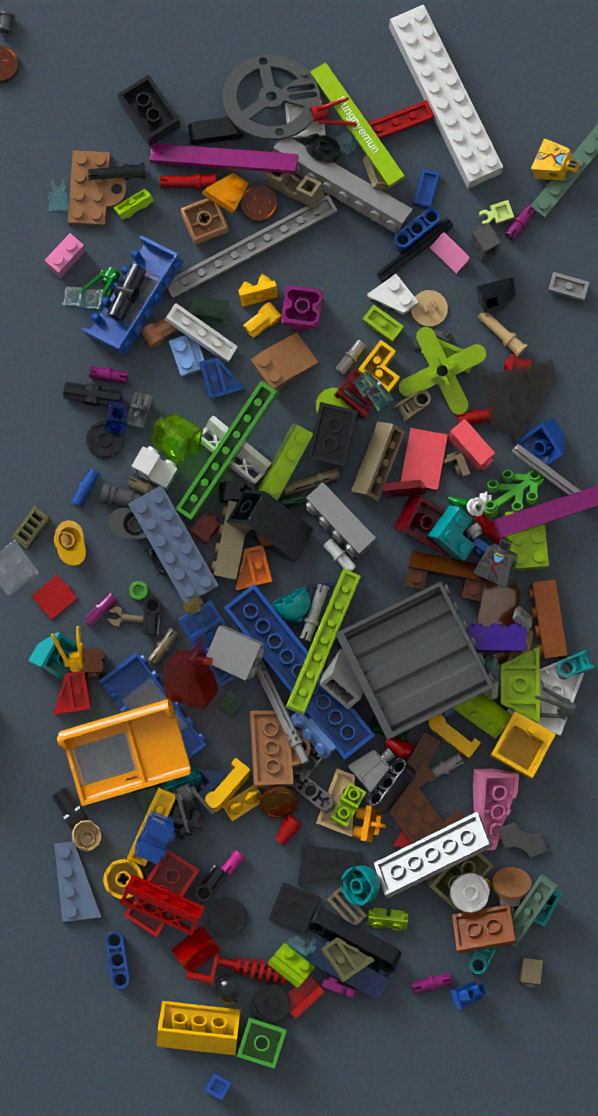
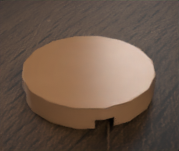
M515 867L500 869L495 873L492 880L493 891L498 894V897L506 901L522 900L523 897L527 896L532 886L529 875L522 869Z

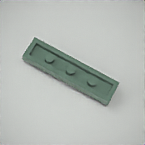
M543 874L539 876L512 916L516 944H512L514 947L519 944L558 887L557 884Z

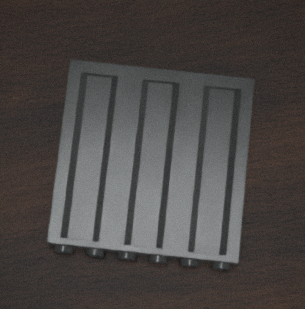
M442 582L335 633L387 740L494 688L493 683H495L491 672H486L484 668L486 662L482 655L478 656L475 650L478 646L473 637L469 638L466 632L469 628L464 619L460 620L458 616L460 610L456 602H451L449 598L451 592L447 585L443 586Z

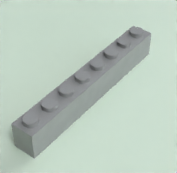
M291 137L279 140L273 147L272 152L298 154L299 160L295 175L302 179L307 175L321 182L325 193L330 194L340 202L376 221L388 230L397 234L408 221L412 208L379 189H373L371 184L333 162L328 163L317 160L307 152L303 144Z

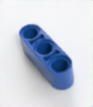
M429 208L397 232L393 243L395 250L404 252L435 228L440 220L439 211L435 208ZM434 216L436 221L430 222L427 220V217ZM419 227L422 232L414 233L412 229ZM403 238L407 243L401 245L398 243V239Z
M111 932L106 937L111 981L115 988L123 989L130 983L125 939L120 932ZM112 935L120 937L118 946L111 945L110 938ZM117 954L123 957V963L120 966H116L113 963V957ZM119 974H123L126 977V983L123 986L116 983V977Z

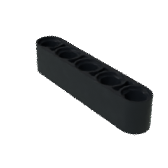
M318 908L309 923V929L315 934L330 942L337 937L349 946L357 948L359 952L372 957L374 961L370 964L385 972H394L402 956L398 948L327 909Z

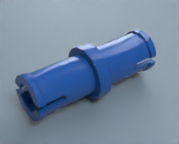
M89 468L82 483H79V488L71 502L82 507L89 492L92 493V487L100 473Z

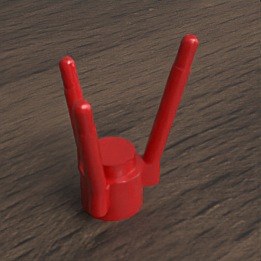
M348 97L311 107L313 121H318L319 125H357L356 122L325 120L328 117L327 108L348 101Z

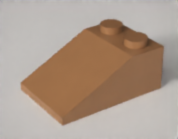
M298 333L272 345L251 359V366L261 380L277 391L319 363Z

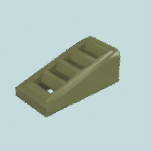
M34 506L12 538L27 549L51 519ZM35 514L42 519L41 522L34 518ZM30 521L37 525L36 529L29 524ZM24 528L30 529L33 532L32 535L26 532ZM20 533L29 538L27 542L19 536Z

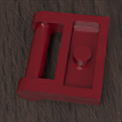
M353 369L333 396L337 399L340 398L352 409L357 410L358 416L364 419L383 392ZM347 389L365 404L364 408L344 391Z

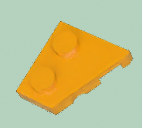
M232 173L207 187L202 194L233 213L249 183L235 173Z

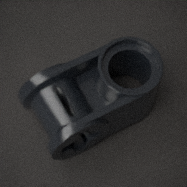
M220 482L219 502H238L245 488L255 490L254 486L250 482Z

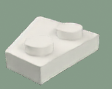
M397 274L367 294L368 299L380 302L383 306L392 308L402 315H405L419 305L417 299Z

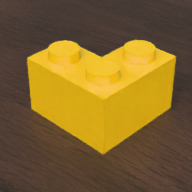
M380 340L359 367L358 373L388 397L399 383L400 376L387 368L395 357L396 350Z

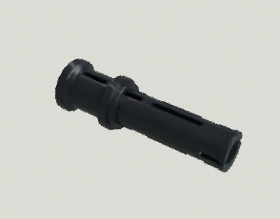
M140 162L138 165L126 163L122 167L88 169L89 181L124 178V180L146 178L144 162Z

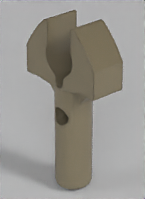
M114 607L109 611V613H116L121 617L117 620L108 619L114 627H120V624L124 621L143 623L144 616L124 614L122 607Z

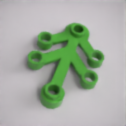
M504 470L502 472V480L504 482L521 481V483L499 484L497 480H489L487 483L489 492L506 491L507 493L495 501H486L483 512L488 518H494L498 515V508L513 497H515V502L512 504V512L522 511L523 493L528 487H530V492L526 495L527 502L532 505L538 502L537 490L544 482V477L535 470L529 471L527 474H513L511 470Z

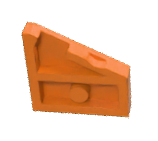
M259 545L244 549L236 591L248 589L253 584L260 586L272 583L264 546Z

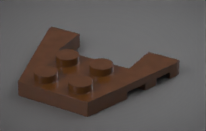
M426 762L420 766L412 782L389 811L410 843L417 842L465 818L462 812L458 810L442 821L419 788L435 777Z

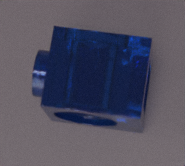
M109 401L104 430L123 433L127 423V403Z

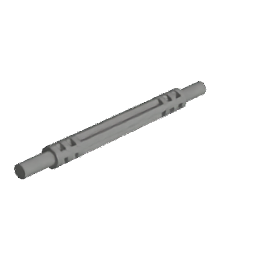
M258 659L256 673L292 748H295L302 765L309 762V759L302 747L303 742L263 659Z

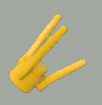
M76 627L77 652L69 654L68 659L55 635L52 633L51 638L64 661V666L69 667L72 672L82 671L84 659L80 627Z

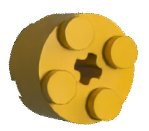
M127 859L112 862L106 869L103 877L106 890L118 899H122L129 882L127 880L126 885H123V882H119L122 874L129 877V880L132 875L144 879L142 869L135 862ZM128 894L127 899L133 898L134 896Z

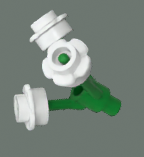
M485 491V493H480V498L476 497L475 499L450 496L448 503L460 507L464 511L468 510L472 516L478 517L483 514L485 502L491 500V495H487V491ZM471 522L468 525L469 528L466 530L468 538L472 537L474 540L483 534L481 531L483 529L478 523L473 525Z

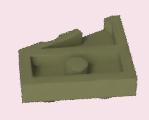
M338 937L320 949L342 983L374 961L372 957L359 952L357 948L349 946Z

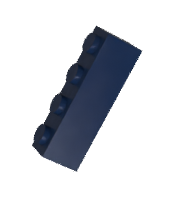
M325 940L324 943L320 941L309 962L339 978L320 950L330 942L328 940ZM369 964L344 981L379 1001L390 979L386 978L388 975L386 972L380 969L376 971L370 969L371 964Z

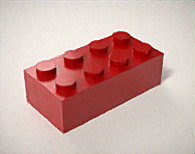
M167 849L164 860H160L158 865L156 864L147 881L184 897L200 870ZM146 904L149 909H156L154 905ZM130 907L123 915L155 937L159 936L166 925ZM164 912L165 916L169 918L172 916V913Z

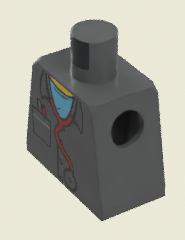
M501 538L499 545L492 544L489 546L474 570V574L507 588L514 580L518 558L516 553L510 551L512 541Z

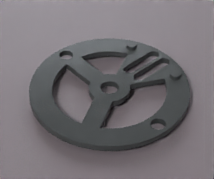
M261 55L245 60L231 71L223 87L222 100L228 118L242 132L262 140H283L301 133L313 122L311 107L320 105V91L315 78L309 70L297 61L279 55ZM264 59L267 61V64L262 65L259 61ZM271 69L285 71L293 75L296 80L280 89L274 85ZM259 70L263 85L259 92V99L241 111L237 103L238 87L248 75ZM305 86L315 87V89L298 92L287 91L290 88H298ZM312 93L317 95L313 98L299 100L289 99V97ZM274 94L277 98L274 101H269L266 96ZM283 102L304 108L296 119L280 126H264L251 120L266 108L276 109ZM277 130H281L284 134L278 136L275 134V132Z

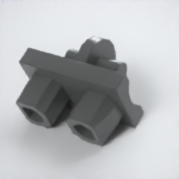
M138 391L134 392L126 420L127 425L141 429L145 428L153 401L152 395L143 394Z

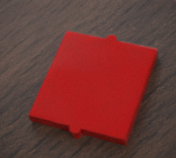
M55 575L31 596L40 606V610H44L51 620L78 599L69 589V585L65 584L58 575Z

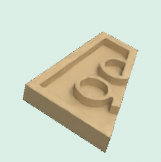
M336 769L328 793L335 800V807L328 813L320 811L316 824L352 837L353 818L347 828L330 820L349 782L355 785V775ZM329 799L324 801L323 806L330 805Z

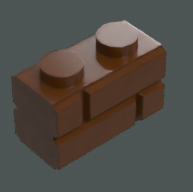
M101 648L83 650V671L90 679H101V676L106 675V654Z

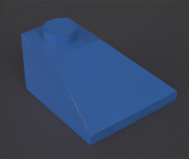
M555 418L540 423L516 441L547 466L564 454V433Z

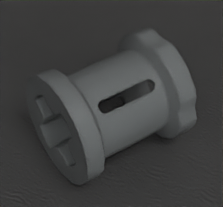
M4 10L0 11V33L5 35L12 33L11 26L12 21L15 19L14 13Z

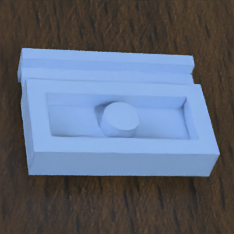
M187 335L169 341L181 377L201 370L199 362L205 360L197 342Z

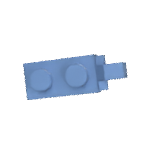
M297 712L293 714L291 720L294 726L298 727L304 738L310 741L319 755H322L325 760L329 758L336 748L333 742L312 718L308 719L305 715Z

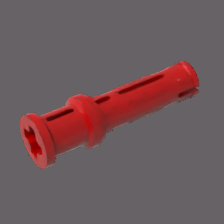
M197 173L195 176H160V188L195 187L197 190H201V188H207L216 183L217 175L216 173L212 175Z

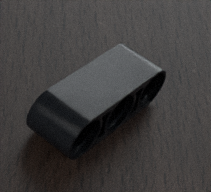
M228 117L195 121L188 124L189 138L192 145L236 140L244 136L243 132Z
M402 758L395 760L370 792L367 798L368 804L381 814L388 813L414 779L416 770Z

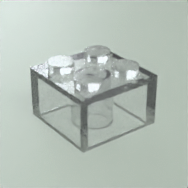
M16 540L0 551V586L8 596H11L40 575Z

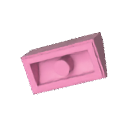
M444 232L430 247L455 274L470 261V257Z

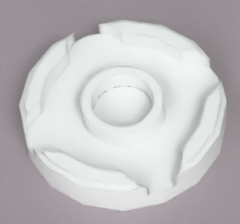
M475 873L459 875L450 887L452 903L464 912L479 911L488 901L489 886L483 877Z

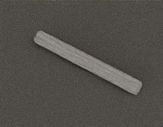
M517 444L513 448L512 454L567 495L581 491L521 445Z

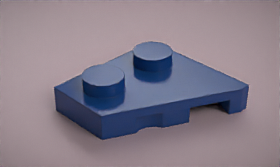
M218 357L199 362L208 399L244 390V386L239 383Z

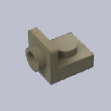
M453 452L446 456L443 462L445 466L456 463L454 469L457 476L461 475L462 480L470 477V471L462 453L457 454V452Z

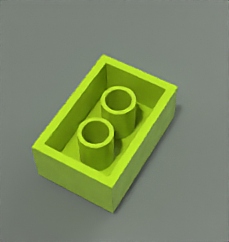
M505 512L503 516L513 514V512ZM545 524L505 537L512 541L510 551L518 555L515 572L544 570L549 567Z

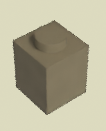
M521 958L519 982H524L523 986L535 988V984H541L543 960Z

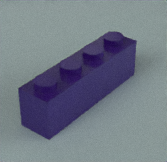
M473 623L471 627H468L469 630L466 631L469 638L473 637L478 646L475 648L476 652L524 653L527 650L526 627H521V624H510V627H502V624L494 623L490 624V627H483L481 623Z

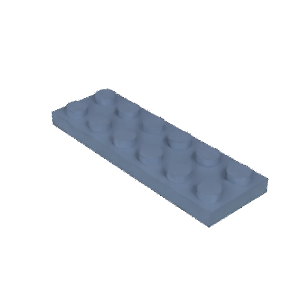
M162 485L128 504L185 605L219 586Z

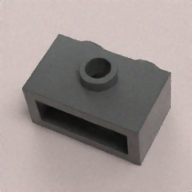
M482 224L474 229L470 244L480 262L498 253L501 242L490 224L486 226Z

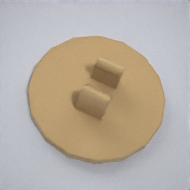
M426 290L415 296L419 305L411 310V314L418 324L424 327H433L444 321L448 313V305L446 299L440 293Z

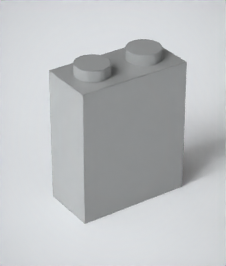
M221 625L216 631L204 662L243 680H250L251 677L254 678L258 667H256L258 659L261 660L264 656L265 649L263 648L265 644Z
M339 649L328 659L319 685L349 709L361 699L363 689L344 651Z

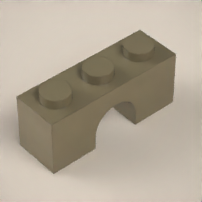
M265 172L267 186L315 209L324 196L322 183L307 175L301 180L290 173Z

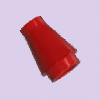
M397 738L386 739L384 744L385 747L389 748L399 758L406 760L410 758L414 750L411 742Z
M289 815L287 818H284L275 839L285 845L300 830L302 823Z

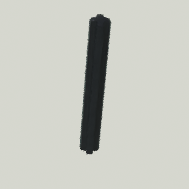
M446 218L378 271L377 277L379 280L385 281L437 240L443 232L446 233L451 229L453 223L450 219Z

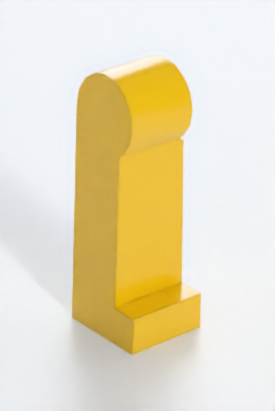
M438 715L428 721L429 728L467 759L470 758L481 744L476 738L470 742L448 725L442 715Z
M237 758L231 763L233 770L215 791L209 792L205 797L206 803L214 812L221 810L252 775L251 770Z

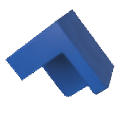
M214 1072L205 1092L223 1100L232 1082Z

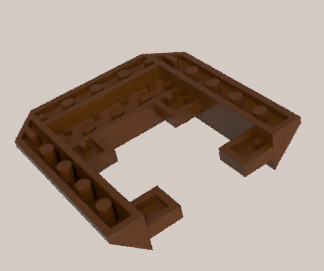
M416 551L411 552L405 587L424 590L427 574L465 581L461 599L480 602L476 623L483 624V627H490V624L494 623L502 624V627H510V624H515L513 613L514 609L519 605L521 594L514 581L505 588L474 574V570L478 565L476 563ZM477 652L478 656H483L486 662L484 668L487 673L491 672L492 676L500 672L501 664L508 662L510 653Z

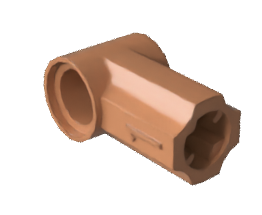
M162 319L156 324L151 323L144 327L141 334L149 347L154 348L161 344L164 338L178 329Z

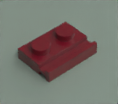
M421 480L383 484V491L388 498L426 494L425 485Z

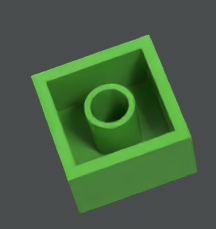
M249 1017L237 1057L275 1069L287 1029Z

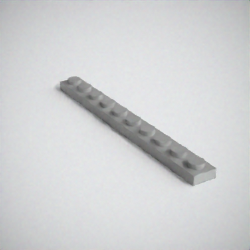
M328 194L320 200L315 209L306 206L177 274L167 290L174 300L336 214L338 210Z

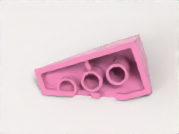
M493 768L474 769V813L478 812L491 842L492 847L487 850H496L500 840L497 829L503 827L506 816L510 814L513 798L515 799L518 793L519 773Z

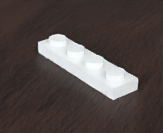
M177 303L173 305L164 319L225 363L230 360L238 347Z

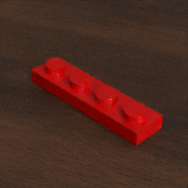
M426 100L370 121L368 124L377 137L383 139L433 120L434 116Z

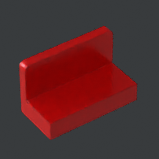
M200 926L194 931L192 936L189 935L175 946L172 952L187 971L193 972L221 949L206 929Z
M310 975L299 988L294 986L288 992L291 1000L289 1012L295 1019L325 992Z

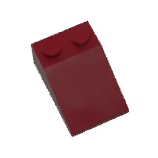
M410 495L394 529L445 556H449L446 551L428 537V534L445 510L421 496Z

